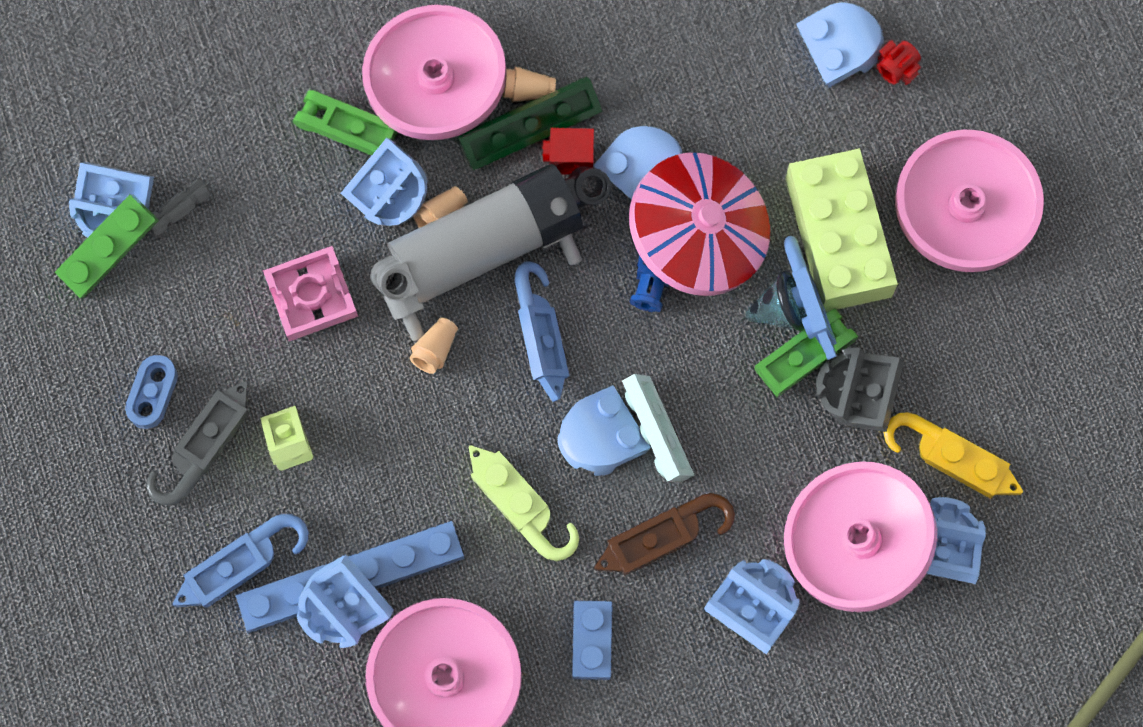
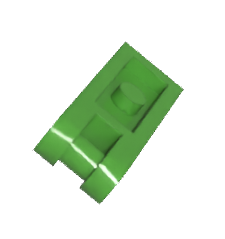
M308 90L303 100L306 104L302 112L298 111L293 119V123L302 130L313 131L369 155H373L386 138L394 141L397 131L386 125L378 116L314 90ZM318 110L326 111L322 119L315 117Z
M834 308L826 314L833 334L836 337L837 344L834 347L837 354L853 344L858 339V335L852 328L847 329L841 322L842 316ZM804 329L756 364L754 370L774 395L779 397L828 360L816 337L809 339Z

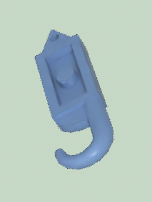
M788 236L784 240V246L797 285L791 288V291L799 309L805 308L807 316L802 318L803 326L809 339L816 337L825 352L827 360L837 357L834 347L837 342L818 288L806 267L797 239L794 236Z
M527 261L520 264L515 272V286L521 308L518 310L533 380H538L552 402H555L561 398L564 380L569 377V371L555 309L543 297L532 294L528 275L529 272L536 274L545 287L549 285L548 276L539 264Z
M280 514L274 516L249 534L245 533L183 575L185 580L173 602V606L203 605L206 609L269 567L274 557V549L269 537L285 527H292L298 533V543L292 549L294 554H298L305 548L308 542L309 532L306 524L300 517L293 514ZM186 597L185 602H180V599Z

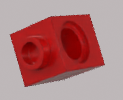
M550 128V140H543V162H550V164L555 165L562 175H570L572 171L581 166L593 167L594 129Z

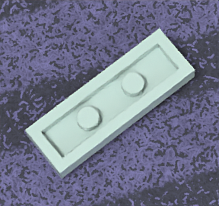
M633 374L624 379L622 382L627 391L625 392L626 401L630 408L638 415L642 424L640 425L641 435L651 445L655 453V466L660 475L666 478L667 482H683L695 476L651 377Z

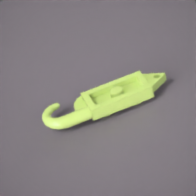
M470 445L469 452L473 468L472 480L519 533L521 532L536 551L546 559L559 561L573 555L579 544V534L572 523L567 525L570 540L565 547H553L541 534L550 521L548 505L500 451L493 453ZM475 452L480 453L478 457L473 456Z

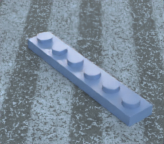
M452 521L348 556L375 589L465 559ZM328 564L236 595L247 632L251 633L297 617L299 611L298 599L305 585L314 573Z

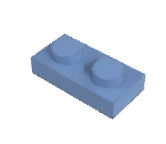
M574 601L572 679L611 680L612 601Z

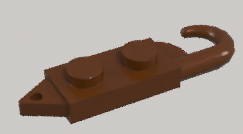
M708 493L683 505L671 508L609 539L608 547L594 569L595 571L622 572L624 576H627L691 544L697 538L699 531L696 514L710 507L720 508L725 515L723 525L717 530L719 535H723L730 530L734 523L735 513L733 506L722 495ZM605 561L608 563V565L606 567L601 566V563Z

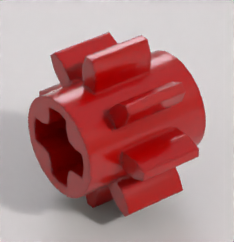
M890 40L879 51L880 55L877 59L881 62L877 65V69L887 82L895 85L902 80L908 85L919 75L918 71L921 69V66L918 63L921 61V55L911 43L902 41L896 45Z

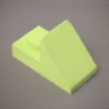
M296 406L260 418L270 456L274 465L276 464L279 470H285L313 459V454Z

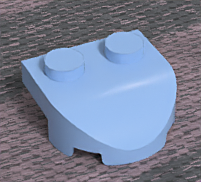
M851 3L829 5L796 24L828 87L839 83L860 70L863 73L869 71L877 63V56L881 45L884 43L883 32L877 20L862 7Z
M639 126L621 133L593 166L605 172L610 181L632 200L639 182L655 165L671 156L682 154L683 151L677 140L669 133L655 127Z
M386 138L341 194L364 213V217L369 221L379 225L396 226L410 220L422 206L427 193V178L422 167L390 138Z
M81 162L75 196L69 200L71 218L75 219L77 225L83 231L82 234L88 238L129 194L134 195L149 209L154 177Z
M614 385L579 400L562 420L560 434L558 435V445L566 461L575 469L582 467L594 472L595 476L610 474L616 467L646 454L651 448L642 437L640 428Z
M947 497L931 499L930 505L933 509L937 525V545L931 566L926 574L976 584L980 571L982 544L986 537L983 521L978 522L969 512L970 506L962 501Z
M345 554L310 577L298 599L299 611L297 619L304 632L316 642L323 643L324 640L340 643V648H346L358 644L362 634L390 619L394 609Z
M766 559L761 560L760 563H746L744 560L731 569L727 578L706 604L704 610L767 654L797 611L799 599L796 598L793 588L794 579L783 567Z

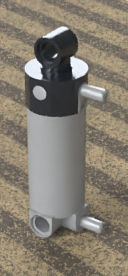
M552 163L511 182V185L389 242L388 246L391 255L374 264L370 274L371 282L384 295L383 297L393 318H402L412 341H418L425 333L415 312L424 308L423 303L536 248L541 247L545 249L557 242L560 243L569 265L580 263L582 257L572 237L574 232L583 228L578 208L587 204H600L605 201L611 190L610 179L605 172L589 166L576 168L568 178L564 179L555 165ZM588 176H593L596 180V188L591 194L585 195L582 190V183ZM397 273L396 282L392 286L386 287L388 276Z

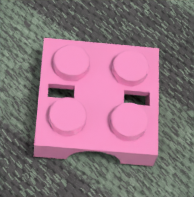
M332 246L263 270L288 341L358 317ZM306 267L308 274L299 276L297 270ZM321 309L324 317L315 320L312 311Z

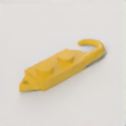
M909 412L898 413L890 418L887 432H884V438L889 448L894 452L899 453L901 451V447L894 440V432L900 426H907L923 435L919 445V452L921 458L928 465L990 499L994 495H1021L1023 493L1022 488L1009 469L1010 463L950 430L942 429L916 414ZM1010 486H1014L1015 491L1011 490Z

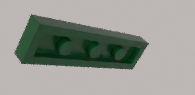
M586 76L483 123L457 137L470 168L475 171L550 136V128H568L603 111L592 82Z

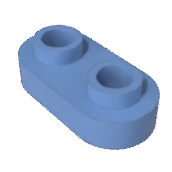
M153 355L141 363L125 406L126 414L130 421L139 428L150 429L157 426L163 420L178 374L171 360L165 356ZM157 372H164L165 378L162 381H153V377ZM145 406H152L153 411L150 415H141V410Z

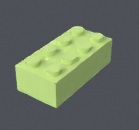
M860 148L790 163L785 180L810 273L818 288L825 311L828 312L834 308L837 310L892 298L898 283Z

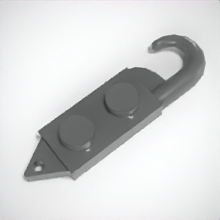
M243 381L222 392L217 390L174 448L172 455L173 463L183 475V478L170 493L160 492L155 484L158 473L155 470L151 471L147 478L146 488L154 502L168 506L182 502L190 494L202 475L208 472L249 415V411L246 409L249 387L247 381ZM239 389H244L242 393H238Z

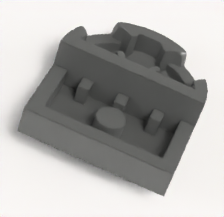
M860 347L843 349V354L837 356L831 362L826 361L821 367L816 380L817 396L824 408L838 422L850 427L887 432L904 362L900 357L865 353Z

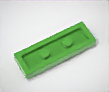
M129 194L54 273L79 298H85L159 220L134 195Z

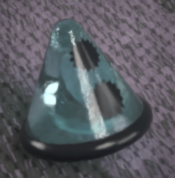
M787 271L781 272L767 290L748 308L745 313L746 319L750 322L803 331L805 328L802 318L806 317L807 314L804 307L799 309L793 297L791 288L797 286L793 275Z

